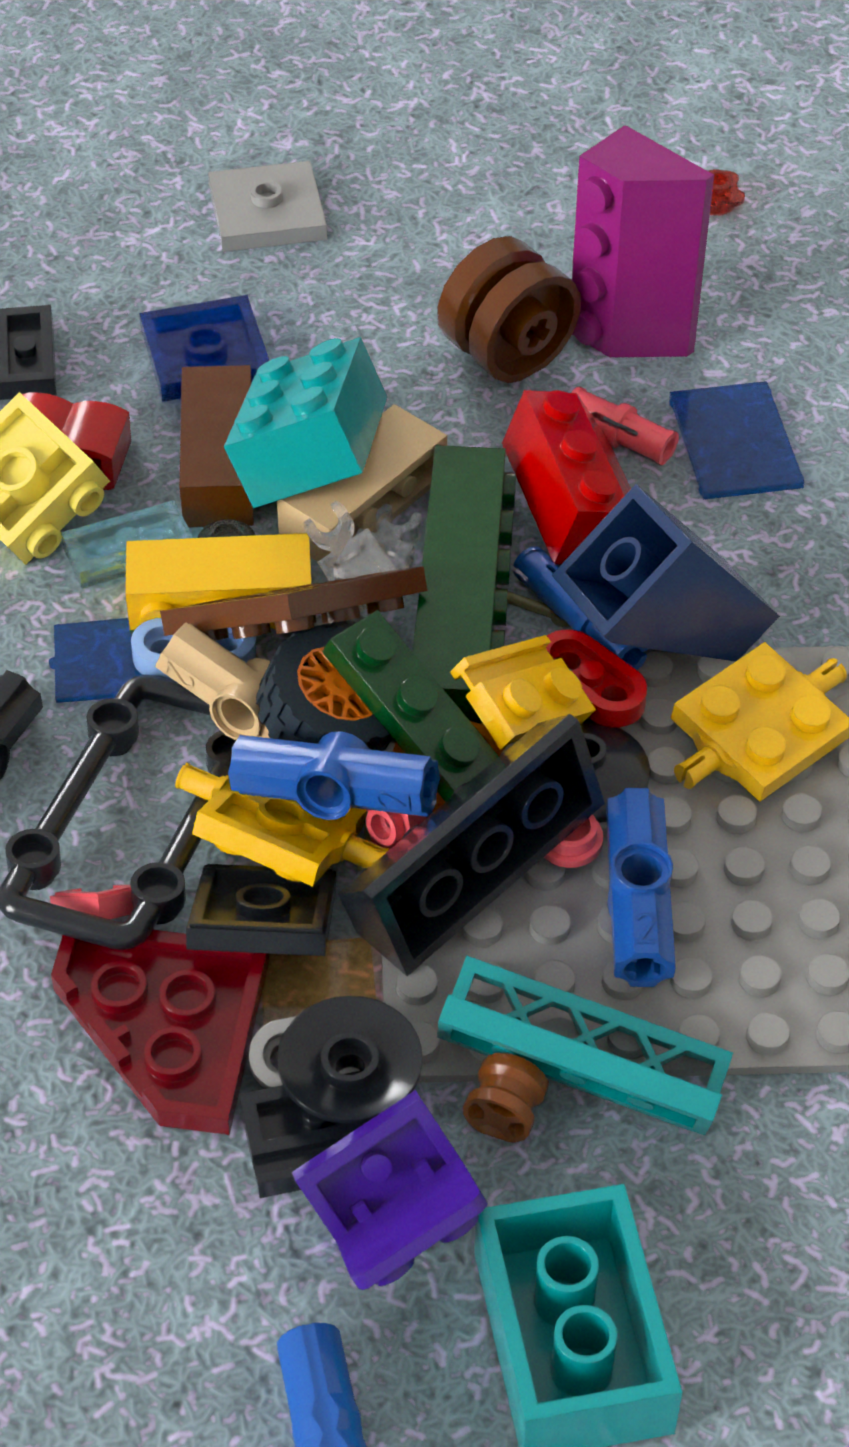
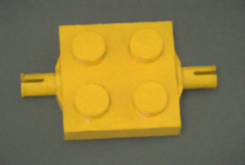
M764 642L675 702L671 719L693 739L698 750L682 763L675 765L674 773L679 783L685 780L683 786L687 789H692L711 773L719 771L721 774L738 781L761 802L849 739V717L825 696V693L847 679V672L842 663L837 666L838 660L830 658L823 665L806 675L797 671Z
M188 762L182 766L178 773L175 788L208 800L197 812L192 834L214 843L224 853L241 855L269 867L284 879L303 882L313 887L329 867L335 863L347 860L360 867L368 868L390 850L357 836L362 831L367 814L366 809L350 808L345 816L337 820H324L306 812L297 801L243 795L239 791H231L228 775L218 777L194 767Z

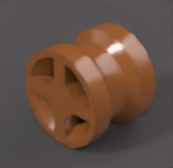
M508 1053L490 1054L482 1061L478 1070L480 1086L468 1094L463 1105V1115L467 1122L482 1134L506 1142L524 1141L530 1135L534 1125L535 1116L532 1113V1109L544 1101L549 1081L535 1064L522 1057Z

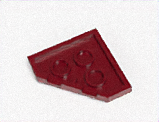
M153 930L142 944L126 950L111 949L62 935L51 972L54 991L157 1124L163 1127L230 1135L269 965V953L186 950V933Z

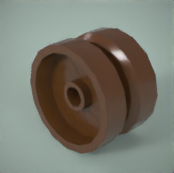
M512 236L493 238L474 248L450 275L443 287L437 306L438 326L449 341L462 352L472 355L476 363L494 379L505 383L518 382L545 368L561 353L572 336L580 316L581 294L573 280L558 268L545 263L543 257L525 242Z

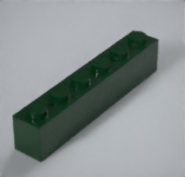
M435 445L422 560L428 591L420 592L418 596L412 652L469 721L483 724L466 698V695L471 690L463 678L454 680L450 671L464 657L500 648L505 644V630H494V625L506 626L508 589L497 588V585H509L511 549L500 548V546H512L513 510H503V508H515L516 473L505 472L506 448Z

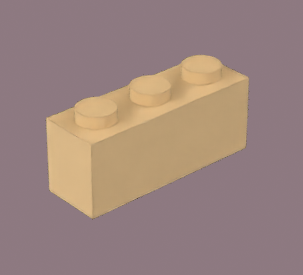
M393 404L382 413L363 473L277 501L279 534L309 533L310 557L328 569L333 570L430 490L435 445L447 446V435Z

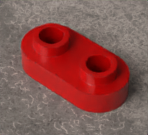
M566 629L547 635L551 641L546 647L553 660L562 658L567 667L572 669L571 671L581 682L583 691L596 710L588 717L589 719L602 726L620 728L629 726L641 718L646 706L647 683L639 671L583 632Z

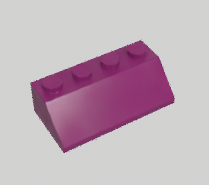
M626 125L579 156L572 280L581 294V313L572 335L582 344L592 346L609 358L687 357L695 350L714 174Z

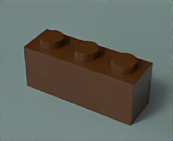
M251 365L182 367L179 489L183 528L254 526V508L224 449V444L252 384Z

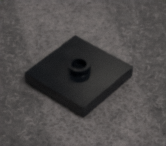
M204 865L186 927V950L325 956L336 895V871L328 869L312 887L303 882L284 879L276 874L273 869L266 866Z

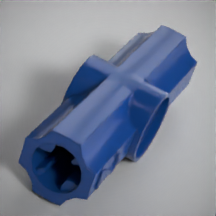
M342 731L330 732L322 736L318 744L240 735L232 747L231 764L228 770L231 791H239L243 795L297 801L306 812L324 820H337L345 816L350 808L429 817L436 805L437 788L440 780L438 760H432L431 756L370 750L361 739L353 734Z
M625 788L619 795L607 798L606 802L609 862L607 907L612 922L614 977L625 980L629 983L630 987H655L659 982L673 978L676 969L670 891L673 863L668 854L665 804L664 799L653 795L649 788Z

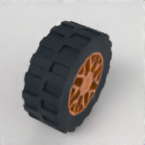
M317 625L309 630L293 632L288 641L284 639L278 646L259 683L260 688L256 694V704L260 706L258 716L261 724H265L270 738L318 744L322 736L330 732L342 731L353 734L361 739L370 750H386L392 740V736L322 652L329 639L347 628L338 626L324 628V625Z

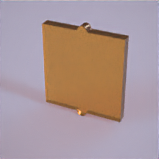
M363 938L328 940L325 956L269 954L270 960L262 991L264 1025L274 1020L295 1017L311 1005L333 997L362 996L376 999L371 945Z

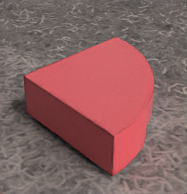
M113 885V889L101 892H82L81 888L55 892V895L50 896L51 904L106 919L127 916L133 910L130 885Z

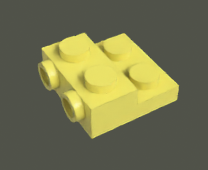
M19 392L0 411V540L26 565L33 557L42 559L52 554L62 540V533L60 531L76 515L87 516L100 506L104 499L103 488L110 480L80 448Z

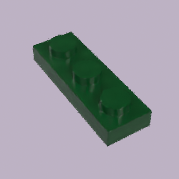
M378 610L329 639L322 652L406 754L431 756L432 760H438L440 780L437 792L445 802L451 798L461 785L470 782L499 757Z

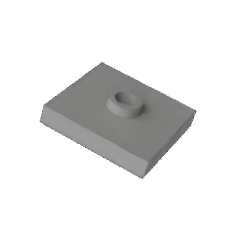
M310 161L208 172L209 189L223 252L327 240V224Z

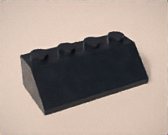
M567 714L536 724L519 740L510 743L497 759L470 782L461 785L450 799L422 823L409 829L395 846L370 867L361 870L351 883L338 893L356 933L406 976L412 973L605 804L579 720L571 714Z

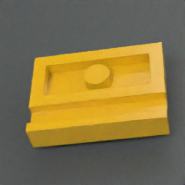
M547 635L464 657L450 671L454 680L463 678L471 690L466 695V698L500 750L505 749L510 743L519 740L540 722L571 714L581 724L596 710L583 691L581 682L569 670L563 659L553 660L546 647L551 643Z

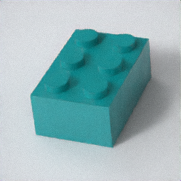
M361 337L342 343L340 338L330 339L315 346L308 355L291 361L287 356L277 357L258 368L224 444V449L253 508L363 473L388 396Z
M625 1184L486 1207L478 1215L479 1218L475 1224L474 1255L519 1447H607L675 1434L683 1392Z

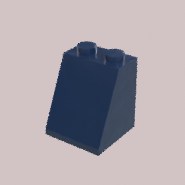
M637 484L631 488L552 574V577L607 640L615 644L736 662L780 617L722 556Z

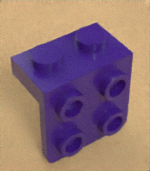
M416 1090L292 1172L295 1182L335 1239L347 1271L359 1290L368 1289L375 1284L377 1286H385L398 1280L410 1270L416 1256L439 1241L442 1243L452 1242L469 1232L477 1223L478 1215L488 1205L487 1200L462 1159Z

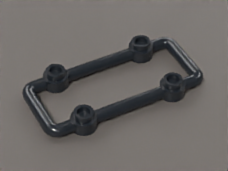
M145 674L127 680L119 689L115 698L98 701L89 708L86 716L89 740L35 829H26L16 833L6 844L5 854L8 874L0 886V911L7 918L17 923L107 948L126 950L142 944L150 936L155 925L169 923L178 916L184 908L186 901L183 873L202 838L192 834L196 815L208 802V800L196 795L160 861L146 864L137 869L132 875L130 886L133 910L126 922L113 921L26 897L29 890H41L48 887L59 874L61 868L59 840L108 757L127 753L137 741L139 735L137 708L142 700H152L211 715L209 704L174 680ZM222 731L213 734L206 743V766L208 773L218 777L228 775L232 747L236 740L226 736Z

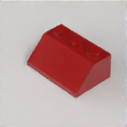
M560 390L550 392L523 391L502 445L503 448H506V455L514 473H516V478L554 564L561 565L631 490V487L611 444L577 393H567Z

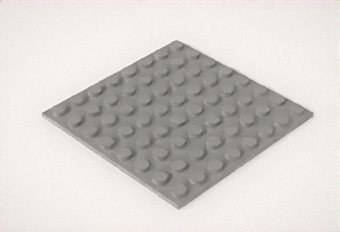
M849 646L772 648L797 671L806 675L823 665L830 658L838 660L837 666L842 663L847 672V679L825 693V696L849 717ZM749 648L744 655H746L755 648ZM661 650L644 651L647 654V658L637 671L643 675L647 683L645 711L638 721L620 728L633 736L644 749L650 765L648 788L653 795L664 799L668 854L673 863L670 891L676 963L674 977L659 982L655 987H630L629 983L625 980L614 977L612 922L607 907L609 891L607 822L599 823L603 830V846L595 860L581 867L565 868L554 865L543 857L408 976L382 955L383 1002L404 1015L412 1024L420 1039L422 1070L418 1083L478 1081V1070L482 1061L487 1056L437 1038L439 1017L448 994L452 995L466 956L476 958L733 1052L726 1075L849 1072V739L761 802L738 781L721 774L719 771H714L692 789H687L683 786L685 780L681 783L677 780L674 767L695 754L698 750L693 739L671 719L674 703L733 664L734 661ZM393 738L384 751L393 752L396 742ZM474 978L466 1001L504 1015L513 1011L502 988ZM517 994L522 1006L535 1001ZM550 1007L528 1017L532 1025L570 1039L579 1036L569 1013L560 1009ZM584 1019L589 1031L602 1026L601 1024ZM617 1031L595 1041L597 1048L638 1064L646 1061L635 1037ZM651 1043L656 1055L669 1050ZM684 1055L662 1065L665 1074L670 1076H708L713 1065Z

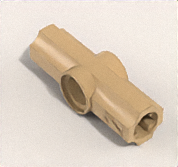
M185 622L162 651L155 667L209 704L212 720L226 736L237 740L240 735L270 738L265 724H261L258 716L260 706L256 704V694L260 688L259 683L271 661L254 658L245 662L202 631Z

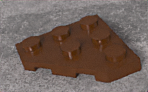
M424 566L295 586L235 598L213 600L162 610L160 614L164 636L174 635L187 622L214 641L229 638L228 628L232 629L233 639H240L271 633L270 622H274L276 634L314 628V623H317V614H321L323 624L360 618L359 605L366 604L367 614H372L377 610L379 612L402 609L405 608L403 596L428 591Z

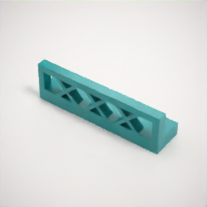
M466 956L452 995L448 994L438 1020L437 1038L486 1056L494 1053H508L522 1057L535 1064L548 1079L704 1136L714 1121L722 1097L720 1092L733 1056V1052L470 956ZM474 978L502 988L513 1011L504 1015L466 1001ZM517 994L535 1001L522 1006ZM550 1007L560 1009L569 1013L579 1036L570 1039L532 1025L528 1017ZM584 1019L601 1024L602 1026L589 1031ZM617 1031L635 1037L646 1061L638 1064L597 1048L595 1041ZM651 1043L669 1050L656 1055ZM685 1055L713 1065L706 1088L665 1074L662 1065Z

